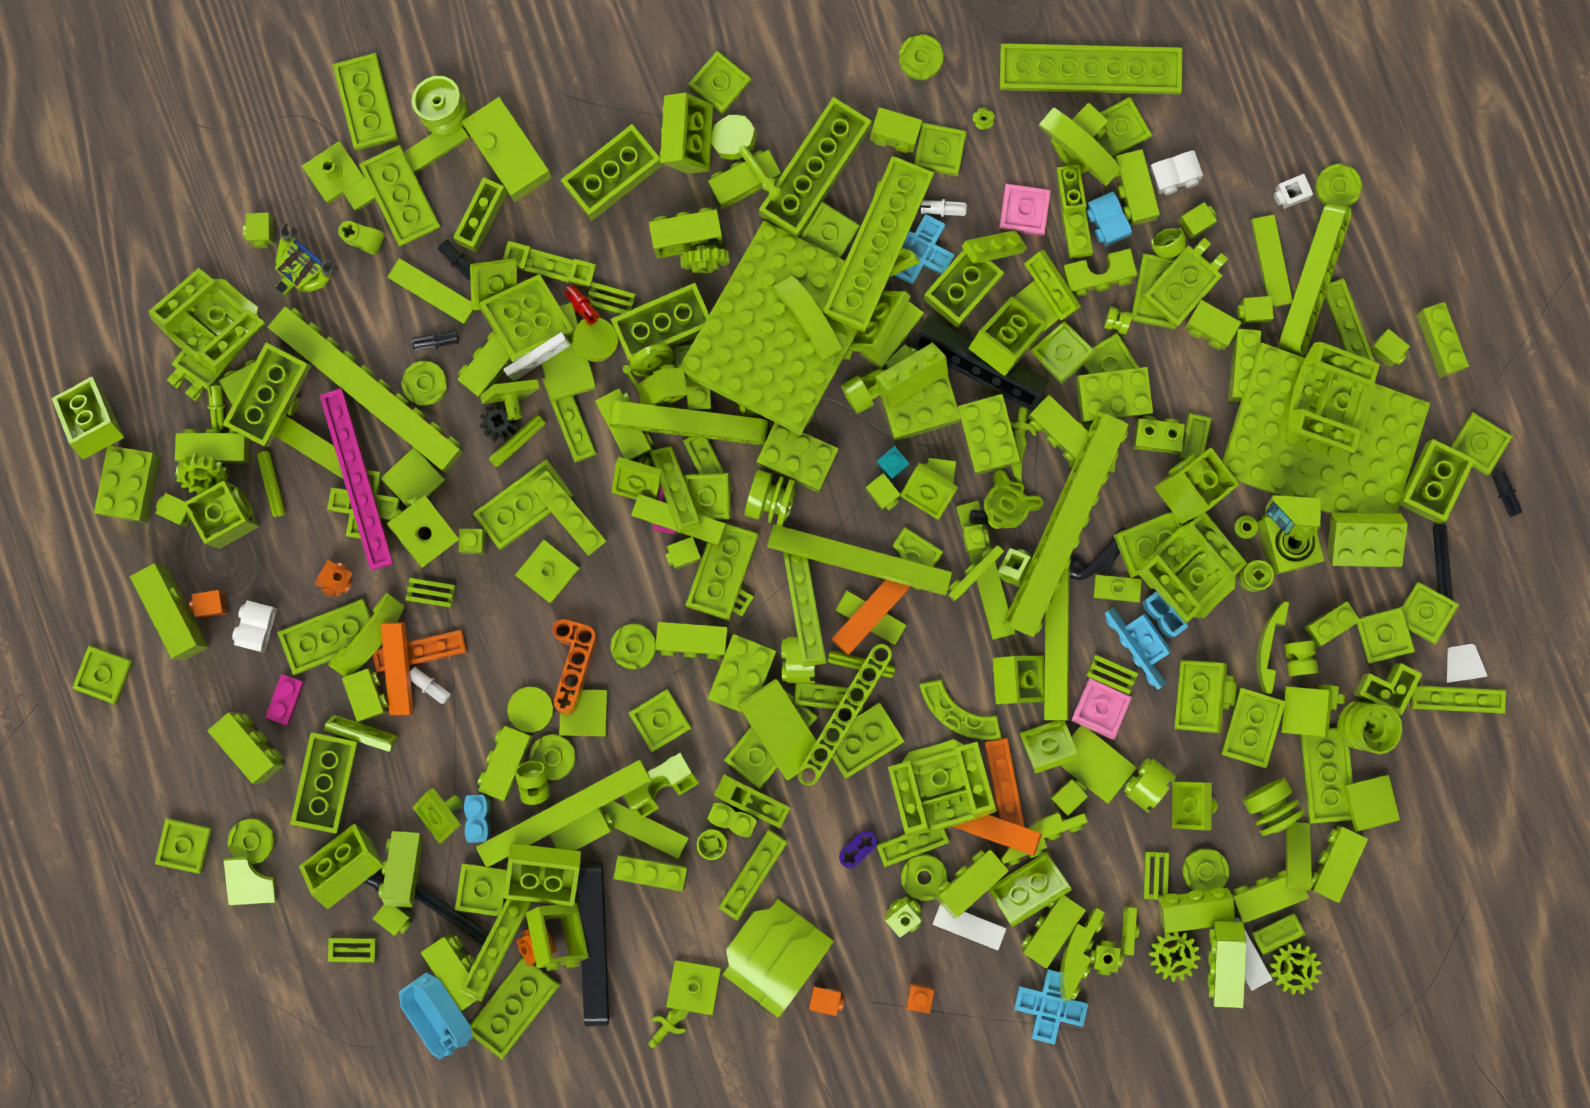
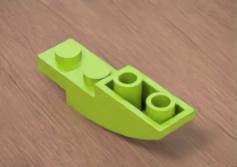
M1080 166L1057 167L1061 218L1069 259L1092 256L1093 250L1086 215V201Z
M1056 812L1039 820L1027 828L1042 834L1035 856L1007 847L1000 857L1001 862L1011 866L1021 862L1020 858L1029 855L1030 858L1043 854L1042 849L1047 848L1044 838H1048L1051 841L1062 837L1061 832L1070 830V833L1083 829L1082 824L1087 823L1085 814L1080 813L1062 820L1060 814Z
M1098 908L1091 911L1084 926L1076 924L1067 938L1059 974L1061 1000L1064 1002L1070 1001L1071 998H1076L1081 988L1078 986L1081 978L1085 979L1092 966L1089 963L1092 958L1086 956L1084 952L1088 953L1094 943L1092 937L1095 931L1098 933L1105 922L1102 919L1105 912Z

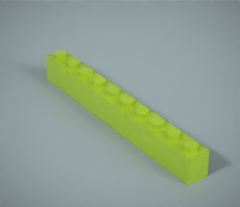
M284 307L268 328L438 468L447 473L463 453L459 449L461 444L451 436L448 439L441 434L443 429L436 423L428 424L423 420L426 415L416 407L412 411L406 406L409 401L399 393L396 396L390 393L391 387L382 379L378 382L371 376L374 373L365 365H362L361 368L354 363L356 358L348 351L340 352L337 349L339 344L331 337L323 338L320 335L322 330L311 322L307 325L302 320L305 316L298 310L293 308L290 311L287 307Z
M1097 412L1003 622L1006 626L1033 638L1040 631L1044 613L1049 611L1052 605V595L1061 585V575L1070 565V555L1073 548L1075 549L1080 542L1081 537L1079 535L1082 528L1086 527L1089 522V513L1092 506H1095L1099 500L1100 495L1098 492L1101 486L1108 480V470L1118 457L1119 452L1117 450L1120 443L1127 437V427L1129 424L1106 413Z

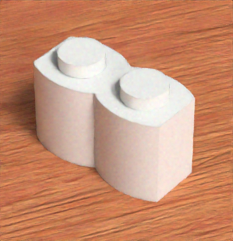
M1194 150L1151 164L1149 168L1158 194H1173L1181 186H1186V188L1194 187L1199 184V180L1203 177Z
M248 600L245 605L242 604L239 610L241 622L239 627H235L232 635V640H235L234 645L265 653L277 608Z

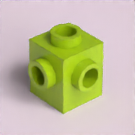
M907 895L903 899H896L889 906L890 909L885 912L886 923L900 938L908 931H915L921 925L922 908L915 900L911 901Z
M1101 940V944L1094 943L1093 949L1089 951V957L1092 958L1090 961L1091 966L1097 969V974L1111 976V972H1118V967H1122L1124 953H1120L1121 949L1115 946V942ZM1105 955H1111L1110 963L1104 962Z

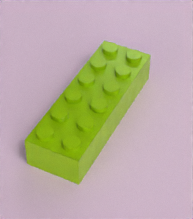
M833 97L777 181L775 187L780 188L782 195L774 201L768 195L759 208V216L772 225L799 238L819 205L824 201L871 130L872 121Z

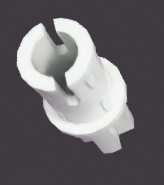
M923 199L921 204L922 206H931V208L921 207V214L941 215V217H944V215L965 216L967 211L966 203L945 201V199L942 201Z
M416 666L410 671V680L422 689V693L429 694L440 704H444L448 700L450 693L438 685L434 678H429Z

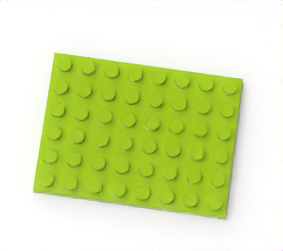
M763 221L680 364L679 368L683 367L685 377L802 435L859 330L825 317L835 333L842 351L822 362L811 346L810 338L787 305L784 306L773 290V286L790 276L795 277L823 313L845 261Z
M1260 343L1222 460L1236 481L1277 496L1321 498V511L1331 514V512L1397 513L1398 502L1405 488L1430 403L1376 384L1377 392L1368 415L1365 435L1359 438L1355 453L1301 437L1289 432V410L1295 383L1305 358Z

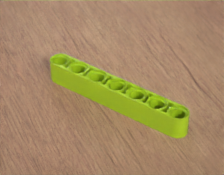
M1326 204L1323 209L1280 338L1279 349L1301 356H1304L1308 350L1352 216L1350 207Z
M613 401L611 402L609 426L764 445L767 439L768 421L759 418Z
M878 644L869 653L799 769L798 778L802 784L812 786L819 781L890 663L892 652L887 645ZM877 650H885L888 653V658L885 661L876 660L874 655ZM872 669L875 671L876 677L873 681H865L862 675L865 670ZM854 689L863 691L864 697L861 701L856 702L851 699L850 694ZM842 709H849L852 713L851 719L847 722L839 719L838 714ZM830 729H837L840 733L839 739L835 742L827 739L826 734ZM818 749H825L828 753L827 759L823 762L817 761L814 757ZM806 769H813L815 771V779L811 782H806L802 777Z

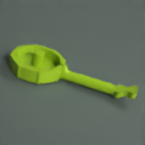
M727 115V117L714 124L711 133L712 146L722 159L739 160L743 157L761 181L764 191L769 192V198L772 201L776 200L782 195V191L780 188L775 187V181L768 177L750 152L754 149L753 147L756 143L757 132L746 116Z

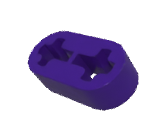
M870 831L859 833L841 850L839 854L840 863L846 868H853L858 865L876 847L877 839L875 835ZM863 835L865 837L871 836L873 838L871 839L872 846L868 847L866 845L860 850L858 846L862 843L861 837ZM856 849L858 853L854 855L855 862L851 863L848 861L845 863L843 861L845 859L844 853L846 851L851 853Z

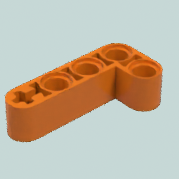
M561 619L554 623L552 628L553 634L558 642L571 647L554 698V706L560 714L569 716L577 709L597 645V635L590 626ZM560 628H570L568 635L564 637L558 635ZM584 633L592 634L591 640L586 643L581 642L580 637ZM577 655H584L585 660L582 664L576 665L573 663ZM570 677H577L578 683L575 686H567V680ZM568 696L570 706L566 705L565 709H563L560 703L565 702Z

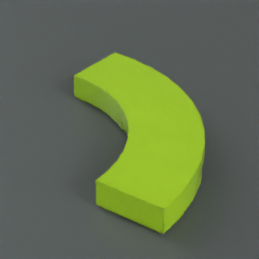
M942 680L919 684L924 701L930 711L942 724L952 731L973 739H1002L997 716H977L964 711L949 697Z

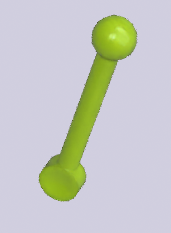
M623 366V372L628 374L639 393L638 382L632 374L631 366Z

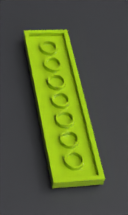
M1001 43L999 90L1180 95L1182 92V48Z
M891 157L824 308L823 315L825 317L866 332L933 179L934 172L897 157Z

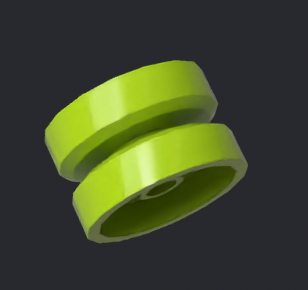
M433 76L418 84L413 92L411 101L413 110L429 132L436 135H449L463 127L461 121L468 117L469 107L459 87L452 79L445 76Z

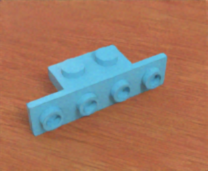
M1113 606L1104 613L1106 622L1112 629L1115 628L1119 634L1121 644L1125 648H1129L1133 654L1132 658L1135 664L1143 668L1150 685L1155 686L1157 689L1162 688L1167 682L1154 663L1171 653V649L1146 614L1126 625Z

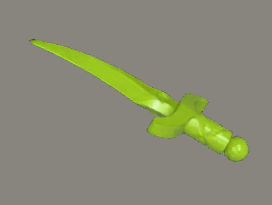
M1020 405L1017 422L1013 423L1010 421L1011 427L1014 428L1013 434L1021 464L1013 465L1012 470L1017 482L1023 484L1022 462L1027 445L1025 432L1028 430L1033 436H1036V431L1031 425L1026 423L1028 409Z
M673 1009L669 1011L666 1019L662 1016L652 1017L653 1022L659 1021L663 1025L652 1037L653 1039L649 1041V1046L651 1048L657 1047L658 1043L663 1040L669 1031L675 1034L685 1032V1028H676L675 1025L680 1020L685 1019L689 1012Z

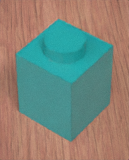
M894 446L877 460L876 465L890 481H893L909 467V462Z

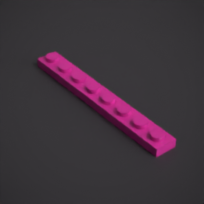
M341 388L321 394L319 396L369 568L373 571L393 565V558L344 390Z

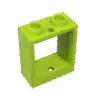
M574 903V906H539L526 912L537 968L547 967V971L559 969L561 965H566V968H574L580 966V961L589 958L577 903ZM562 919L569 956L552 958L544 920Z

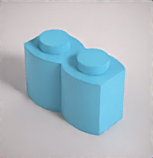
M1114 192L1088 202L1086 215L1089 222H1094L1097 228L1095 235L1099 243L1103 242L1105 247L1131 236V227Z
M1157 591L1142 601L1146 613L1156 620L1158 628L1168 638L1177 636L1188 627L1187 623H1184L1174 609L1167 605Z
M487 794L466 796L464 801V812L467 817L465 824L466 840L468 843L486 842L490 840L492 834V826L488 818L491 812L490 798Z

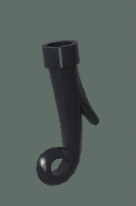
M1122 526V527H1121L1116 533H1114V534H1117V533L1122 532V531L1127 530V529ZM1112 538L1087 567L1080 558H1071L1070 578L1075 580L1086 579L1105 565L1104 574L1109 576L1112 566L1120 554L1115 538ZM1078 564L1080 572L1075 573L1072 571V565Z

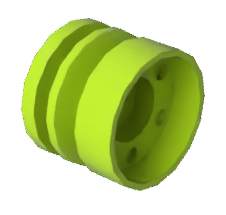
M757 470L744 516L760 520L763 512L766 511L768 512V523L771 524L774 515L777 514L779 515L777 526L783 527L785 520L790 515L794 502L796 481L789 479L787 487L783 488L784 477L781 476L777 484L772 485V474Z
M1356 701L1347 705L1339 715L1337 723L1338 734L1345 745L1353 749L1375 754L1388 753L1394 749L1400 741L1402 734V721L1392 707L1364 701Z
M1285 777L1257 789L1242 799L1249 814L1258 812L1262 814L1254 821L1256 826L1267 823L1259 829L1261 836L1278 833L1293 825L1305 814L1304 809L1301 807L1291 810L1300 803L1298 799L1286 801L1285 798L1293 790Z

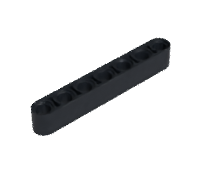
M603 863L580 864L578 875L579 911L589 957L582 961L585 1027L609 1026Z

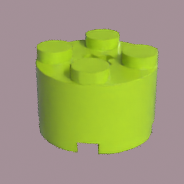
M798 637L782 639L781 657L786 658V662H783L782 681H787V683H815V665L803 667Z
M1146 758L1139 767L1138 776H1132L1126 783L1124 792L1126 797L1149 813L1151 807L1154 808L1167 793L1169 787L1166 785L1169 781L1174 782L1176 775L1155 759L1150 760Z

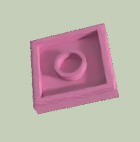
M1006 184L999 230H1015L1019 233L1044 236L1051 190Z
M1089 678L1071 721L1114 740L1132 697Z

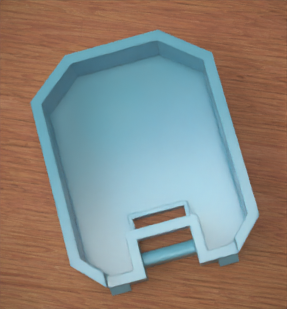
M425 973L399 991L401 1009L430 1053L441 1060L445 1056H451L454 1054L453 1051L455 1049L468 1045V1041L473 1038L471 1026L440 979Z

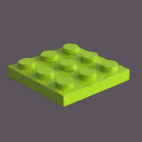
M540 274L479 302L480 309L512 362L522 358L562 332L567 337L573 334L574 331Z

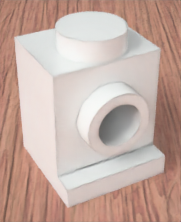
M1302 174L1278 184L1275 188L1274 198L1278 205L1282 204L1283 208L1286 209L1309 200L1313 193L1305 175ZM1288 191L1294 194L1293 198L1289 197Z

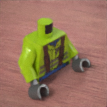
M288 223L281 226L279 229L281 238L277 249L275 270L283 278L275 288L285 296L294 286L302 293L324 288L332 277V273L339 271V267L331 268L330 264L333 260L322 262L297 239L294 238L292 240L291 237L297 233L296 228H292L288 232Z

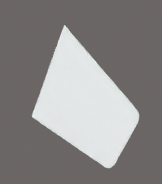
M1474 644L1448 648L1447 683L1488 677Z

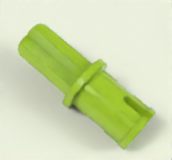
M210 384L207 385L209 397L207 409H210L212 429L222 430L225 428L222 425L224 423L223 408H226V405L223 403L222 385Z

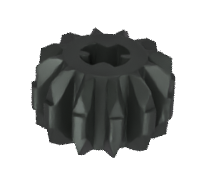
M494 403L493 411L489 407L485 408L486 412L489 413L488 416L481 414L480 418L486 422L481 423L480 427L486 429L484 432L486 437L492 434L491 439L493 441H496L499 436L501 441L504 442L506 441L505 434L513 437L514 435L510 430H518L519 427L513 423L519 421V419L514 420L512 418L513 420H507L505 403L501 405L500 409L498 404ZM499 417H501L504 424H499L500 427H497L495 420H500Z

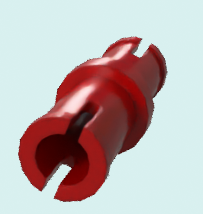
M576 285L568 286L566 288L568 291L565 290L564 295L573 304V309L583 316L587 324H595L597 322L595 317L599 319L600 315L591 306L589 298L583 296Z

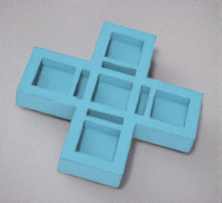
M925 214L916 232L909 231L902 247L914 252L919 257L921 263L894 276L913 285L923 266L942 275L950 266L955 256L936 245L946 224Z
M1047 969L1042 991L1019 986L1014 1010L1036 1015L1031 1038L1055 1045L1060 1021L1083 1027L1088 1003L1074 999L1067 1002L1062 1001L1059 984L1060 972Z

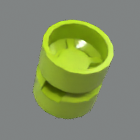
M1262 560L1247 563L1238 573L1240 586L1248 592L1264 590L1271 585L1274 579L1272 567Z
M1315 641L1284 644L1285 656L1290 659L1287 663L1288 677L1319 673L1318 662L1313 658L1316 654Z
M528 761L520 764L515 769L520 798L524 804H540L550 797V789L546 780L547 775L543 763Z
M718 829L704 831L697 840L699 854L708 860L720 858L728 848L726 835Z

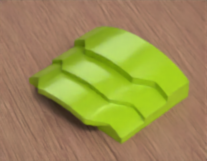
M200 268L195 270L148 311L151 320L178 347L214 373L219 372L233 359V355L249 341V338L265 325V322L258 317V306L239 293L225 279H212Z
M1323 342L1314 343L1302 364L1293 390L1289 410V432L1355 453L1359 438L1365 435L1368 415L1377 392L1375 380L1380 364Z
M1204 512L1185 522L1163 541L1141 564L1137 573L1151 589L1154 588L1168 606L1174 609L1184 623H1187L1193 617L1205 618L1219 602L1235 589L1236 574L1247 562Z
M953 739L931 747L911 751L902 763L888 767L904 832L907 836L949 828L997 811L978 742L963 745Z
M777 899L770 909L754 911L728 946L726 951L729 966L722 975L779 1018L817 967L834 940Z

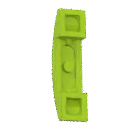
M1053 107L1039 123L1038 126L1071 151L1104 186H1107L1121 170L1117 162L1092 136Z
M508 241L503 260H516L517 269L586 287L591 286L596 269V264L552 255Z
M790 276L773 286V290L784 306L787 305L810 338V344L822 362L842 351L841 345L822 311L795 277Z
M285 416L275 436L343 478L335 447Z
M386 593L372 610L375 614L346 649L342 647L328 665L344 677L356 672L382 645L381 624L396 623L405 606Z
M1285 601L1279 603L1268 617L1258 642L1256 669L1259 685L1264 694H1272L1276 671L1267 669L1275 625L1284 626L1286 622L1289 602Z

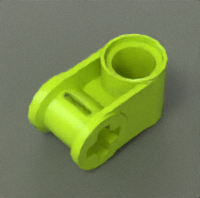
M352 221L343 222L338 229L339 236L346 244L359 248L369 254L378 255L385 233ZM353 230L355 234L349 235L348 237L346 235V232H351Z

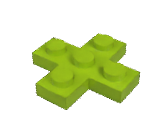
M367 470L380 517L383 520H389L388 517L399 509L400 499L378 495L382 473ZM331 488L327 510L349 514L346 537L361 539L347 490Z

